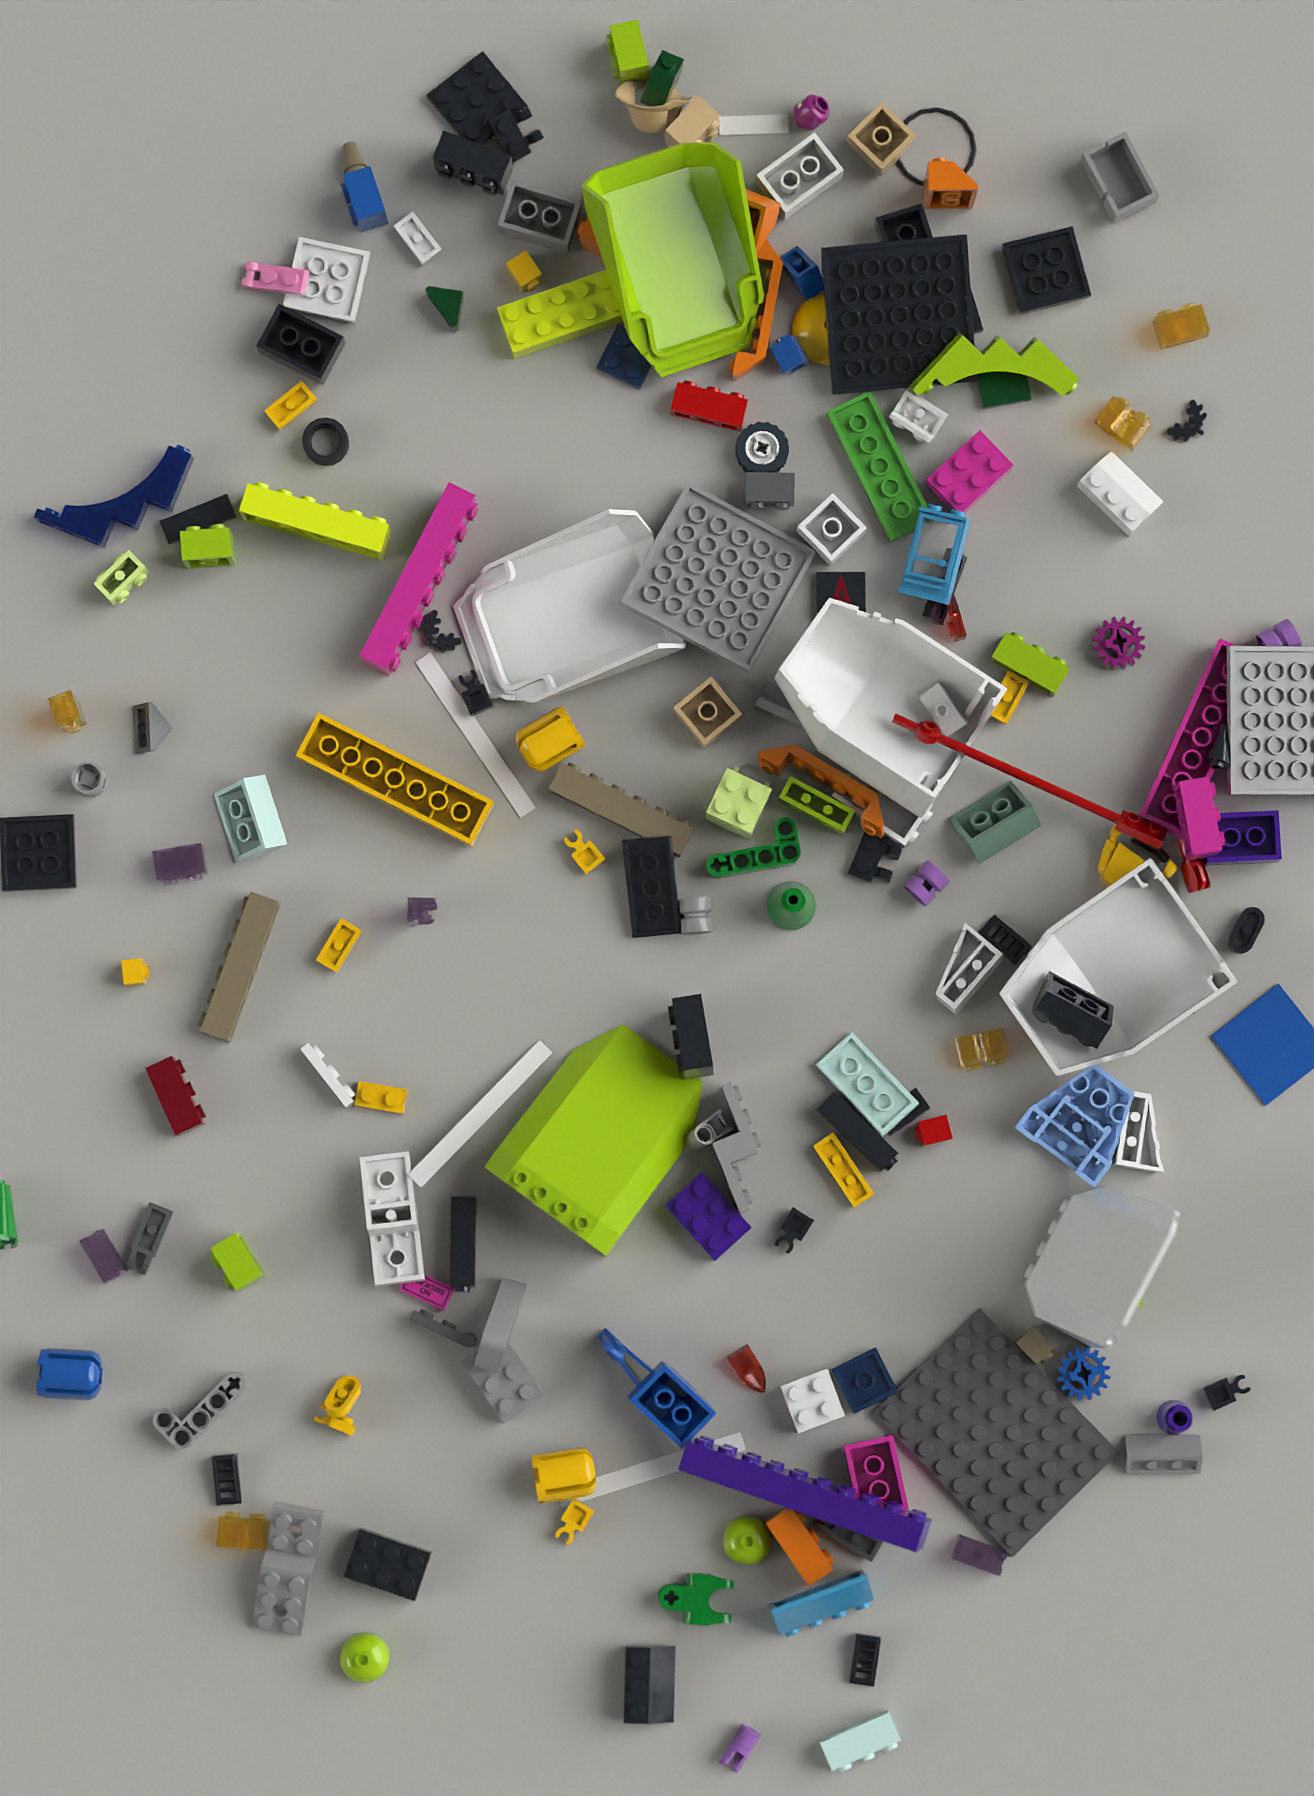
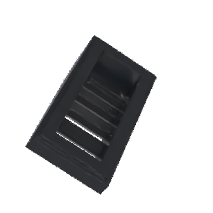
M995 914L978 932L1014 966L1032 947ZM995 924L1000 926L992 936L987 934ZM1004 930L1007 934L998 943L995 939ZM1012 937L1014 941L1005 949L1003 945ZM1019 943L1022 947L1015 955H1012L1010 952Z
M238 1453L213 1455L212 1468L217 1506L241 1504ZM232 1462V1467L219 1468V1463ZM233 1472V1477L220 1478V1473ZM234 1482L235 1487L221 1488V1483ZM235 1492L236 1497L222 1498L221 1493Z
M856 1633L849 1683L874 1687L881 1636ZM860 1643L874 1644V1649L860 1647ZM859 1652L873 1654V1658L858 1657ZM858 1662L872 1664L871 1668L857 1667ZM856 1672L869 1673L870 1679L855 1677Z

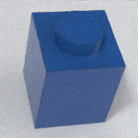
M783 335L775 340V345L770 347L782 372L790 375L810 363L798 338L795 336Z

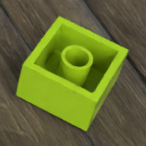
M638 19L609 25L610 34H606V45L609 56L614 55V57H611L614 78H619L620 85L626 81L648 80L649 63Z
M223 524L211 525L210 529L201 530L199 526L187 527L186 531H180L182 561L187 569L236 565L234 536L229 527L225 528Z
M234 1233L210 1248L213 1253L209 1256L217 1268L222 1267L226 1274L222 1278L229 1289L242 1291L266 1276L241 1233Z

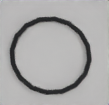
M938 107L921 109L906 118L903 122L906 126L918 116L934 112L950 115L959 121L970 136L972 148L969 163L963 170L967 174L973 166L977 149L974 133L966 120L953 111ZM899 158L897 164L903 174L917 185L924 186V181L910 174Z

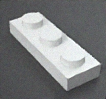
M309 1043L304 1045L301 1051L344 1106L349 1108L355 1103L352 1099L355 1095L347 1083L342 1086L337 1080L340 1074L332 1064L327 1067L323 1062L322 1058L325 1055L317 1045L312 1047Z

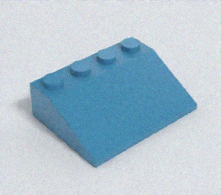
M863 1570L771 1603L769 1606L779 1634L785 1633V1636L788 1637L799 1633V1628L809 1625V1628H813L823 1624L822 1619L832 1616L833 1619L847 1615L846 1610L853 1607L856 1608V1611L871 1606L869 1602L874 1600L867 1575Z

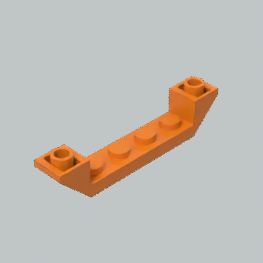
M767 239L757 252L758 264L771 266L772 268H767L765 282H769L768 292L763 291L764 298L761 305L765 306L764 314H759L756 329L761 330L759 338H754L752 352L756 354L737 351L736 358L730 359L728 372L733 373L732 380L734 381L739 380L760 366L766 359L783 267L782 260Z
M795 744L759 752L758 761L760 768L768 774L773 773L779 777L791 762L795 769L806 771L817 782L828 784L837 794L848 796L861 808L866 807L861 815L863 830L872 836L877 835L880 838L884 836V822L876 792Z

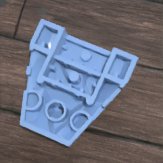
M1097 1064L1089 1066L1064 1085L1029 1107L1015 1128L1034 1143L1035 1141L1038 1142L1095 1188L1110 1168L1135 1093Z

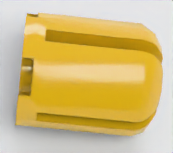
M563 706L556 707L519 729L516 734L515 743L532 770L545 772L586 746Z
M577 1447L531 1455L539 1504L586 1497L594 1493L597 1486L593 1456L587 1448Z

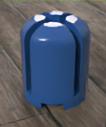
M41 1349L37 1365H40L39 1380H36L37 1396L87 1401L97 1396L103 1379L102 1361L98 1353L93 1350Z

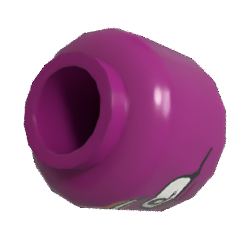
M813 94L806 96L793 109L794 121L797 126L805 130L812 131L818 128L829 117L827 101L822 96Z

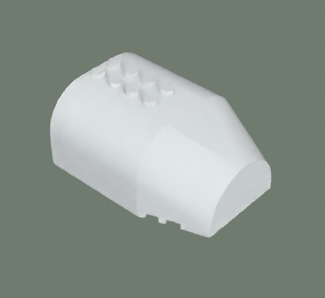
M829 598L779 668L775 681L820 753L922 819L964 755L937 742L935 744H925L915 737L914 732L892 723L895 713L916 723L932 721L937 725L919 697L938 683H941L968 722V724L949 737L970 747L1007 691V688L907 622L897 618L894 621L881 617L880 613L874 612L872 615L859 611L858 606Z
M1150 858L1047 929L999 994L1055 1075L1059 1076L1136 1053L1235 985L1238 981L1163 873ZM1049 971L1114 1006L1112 1027L1097 1049L1092 1046L1082 1045L1077 1038L1070 1034L1064 1035L1060 1033L1055 1026L1048 1022H1040L1032 1014L1033 1003Z

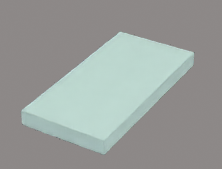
M853 1032L848 1034L815 1064L882 1137L919 1105L918 1101Z

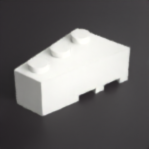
M966 923L963 926L960 938L953 950L950 962L946 967L936 992L937 1000L955 1015L1004 960L1003 954Z
M1133 1091L1135 1094L1111 1165L1150 1172H1164L1163 1164H1161L1160 1145L1156 1136V1121L1151 1094Z

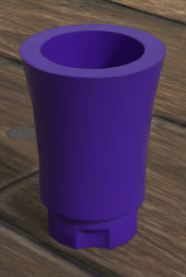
M1178 1400L1166 1401L1157 1411L1156 1418L1159 1427L1170 1435L1183 1433L1191 1426L1193 1421L1189 1408ZM1175 1413L1181 1416L1180 1421L1177 1423L1173 1422V1415Z

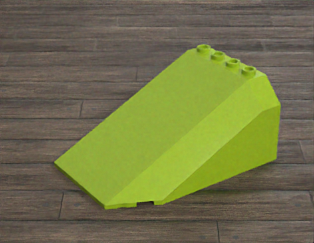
M689 142L677 144L594 171L581 185L585 209L628 337L661 377H665L750 348L753 338L752 332L758 320L756 318L759 304L763 302L764 293L741 160L716 142Z
M622 1024L572 1051L484 1167L607 1257L687 1147L685 1138L696 1126L703 1082L698 1078L684 1080V1074L678 1073L675 1061Z

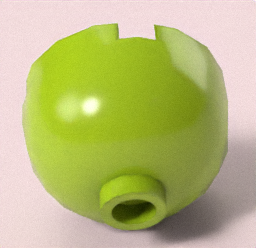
M742 1515L734 1518L727 1524L723 1533V1546L726 1554L733 1561L741 1565H753L761 1562L768 1555L772 1547V1535L769 1527L762 1519L756 1516Z
M368 1632L357 1633L348 1638L342 1646L339 1656L341 1668L345 1675L353 1681L360 1683H369L380 1678L387 1670L390 1660L389 1648L385 1641L378 1635Z

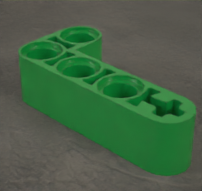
M782 817L776 821L774 826L775 844L710 856L706 862L707 874L714 879L796 864L801 855V848L795 822L788 817ZM783 823L789 824L792 832L789 835H782L779 833L778 827ZM787 847L793 848L796 851V857L791 860L786 859L783 856V850ZM762 852L770 853L772 861L768 864L761 863L758 859L759 854ZM736 857H745L748 860V865L745 868H738L734 864ZM726 858H731V871H728V866L721 867L720 872L710 868V866H713L714 861H718L719 864H727Z

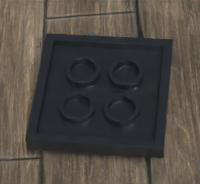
M483 51L426 95L427 99L458 136L481 145L494 136L487 122L488 119L506 109H509L513 115L525 107L528 108L525 101Z
M1073 226L1002 244L1020 315L1091 297Z
M74 814L0 818L3 892L77 888Z

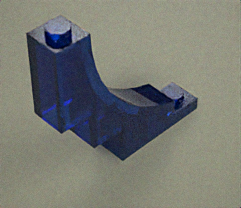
M169 445L163 458L150 475L127 493L92 505H65L60 517L58 516L59 513L53 509L45 507V510L37 508L34 518L39 523L105 548L115 522L139 530L149 504L169 512L173 511L194 458L186 447L181 445L172 447Z

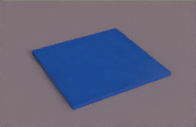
M1279 983L1211 1036L1265 1106L1314 1069V1028Z

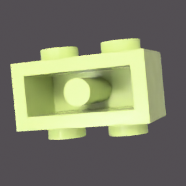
M130 550L126 553H121L108 570L102 571L97 576L94 583L95 587L114 606L117 603L122 604L130 596L129 591L135 585L137 587L141 586L148 578L146 576L149 573L148 569Z

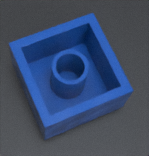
M371 166L343 174L344 183L340 185L346 204H352L348 206L354 227L359 225L362 233L388 224L386 211Z

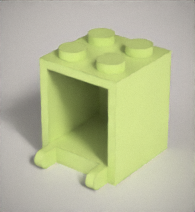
M735 766L734 770L727 768L706 811L705 820L750 840L770 798L772 789L769 786L771 782L766 781L765 785L739 774L740 768Z

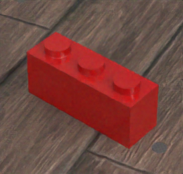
M684 380L683 383L677 382L670 415L741 432L748 399L744 398L743 394L737 392L725 394L721 393L719 388L707 386L705 389L697 387L695 382Z

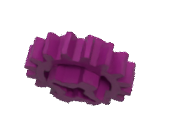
M1115 616L1111 618L1110 624L1104 620L1102 622L1103 629L1097 627L1095 630L1099 636L1092 637V641L1097 642L1092 647V651H1099L1096 659L1103 658L1104 667L1111 663L1112 670H1115L1117 665H1120L1121 669L1125 670L1127 662L1133 666L1135 664L1133 658L1140 659L1142 655L1138 651L1145 649V646L1140 644L1145 639V636L1138 635L1142 628L1132 627L1134 620L1130 621L1129 624L1125 623L1126 619L1124 616L1120 622H1117ZM1122 628L1127 630L1131 635H1127L1126 633H1124L1122 631ZM1111 630L1110 639L1103 641L1104 634ZM1116 636L1119 642H1124V644L1121 646V650L1118 645L1113 644L1116 640ZM1134 645L1133 652L1127 657L1126 649ZM1106 652H1111L1115 655V658L1109 656Z

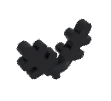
M1191 400L1189 402L1190 408L1186 410L1188 415H1193V417H1189L1188 422L1196 424L1194 429H1191L1188 423L1184 424V428H1181L1179 423H1175L1174 428L1167 429V435L1173 436L1174 441H1178L1180 436H1184L1183 442L1185 443L1197 433L1203 436L1205 432L1201 428L1203 421L1207 418V414L1202 413L1200 415V412L1203 410L1202 404L1197 406L1196 401Z
M432 610L430 616H424L428 626L425 623L421 624V629L425 632L424 636L427 638L424 645L427 647L431 643L434 647H438L442 653L446 651L445 646L454 651L455 646L461 644V638H454V634L449 633L448 638L444 639L445 635L440 633L438 639H435L432 634H438L439 628L434 627V625L441 624V619L437 618V610Z

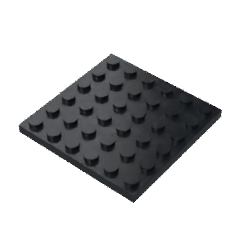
M967 234L820 247L832 395L909 388L958 333L975 346ZM977 374L965 377L954 383L977 381ZM936 379L933 381L934 385H941Z

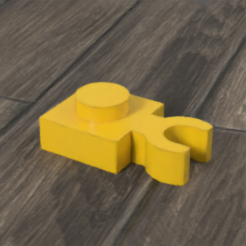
M575 829L574 833L578 837L577 841L572 843L565 837L564 842L569 848L576 850L571 854V857L587 875L604 862L605 858L591 840L584 844L581 832Z
M575 1498L572 1499L560 1519L566 1525L556 1531L555 1537L558 1538L562 1532H567L569 1539L566 1544L570 1545L574 1540V1530L577 1529L582 1533L595 1510Z

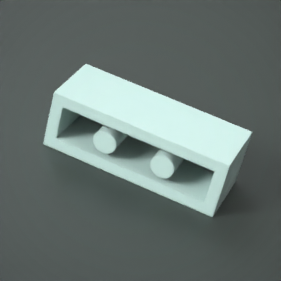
M888 1710L819 1740L831 1770L837 1769L838 1773L851 1768V1763L858 1759L861 1762H865L875 1757L874 1752L883 1749L884 1752L896 1748L898 1746L897 1742L901 1741Z

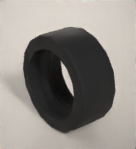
M328 417L318 418L310 422L304 430L302 437L303 448L308 458L314 463L322 466L335 465L346 456L349 448V438L344 426L337 420ZM321 428L333 429L340 437L339 448L331 455H320L312 447V437Z

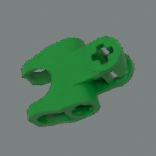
M688 1572L686 1573V1585L666 1584L659 1590L658 1599L662 1607L667 1610L684 1611L683 1624L708 1626L719 1623H731L732 1615L716 1612L711 1609L709 1598L717 1589H734V1580L706 1573ZM673 1590L678 1598L673 1599V1602L669 1604L664 1595H668L669 1591Z

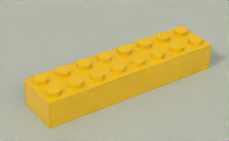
M319 712L295 755L298 760L471 848L495 805L493 800Z

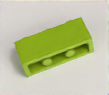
M1006 632L990 661L1007 671L1010 670L1029 680V684L1054 697L1070 669L1066 666L1067 662L1056 656L1054 658L1049 657L1045 654L1046 651L1036 644L1028 645L1023 642L1024 638L1015 632L1011 634Z
M791 776L778 798V802L841 835L844 834L856 811Z

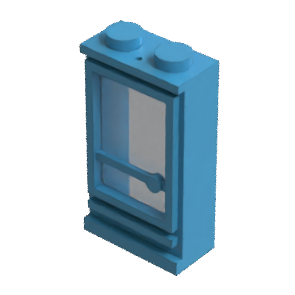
M928 504L927 508L920 506L898 592L950 605L971 519L966 518L965 512L951 509L950 513L941 512L942 507Z

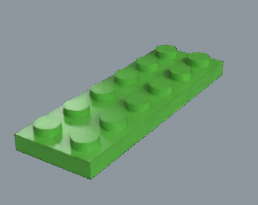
M871 391L826 411L890 543L914 532L919 507L927 508V504ZM927 518L925 526L933 523L934 520Z

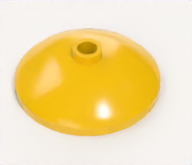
M819 294L805 301L797 310L792 324V336L798 338L809 361L829 366L827 328L824 325L826 323L824 294Z

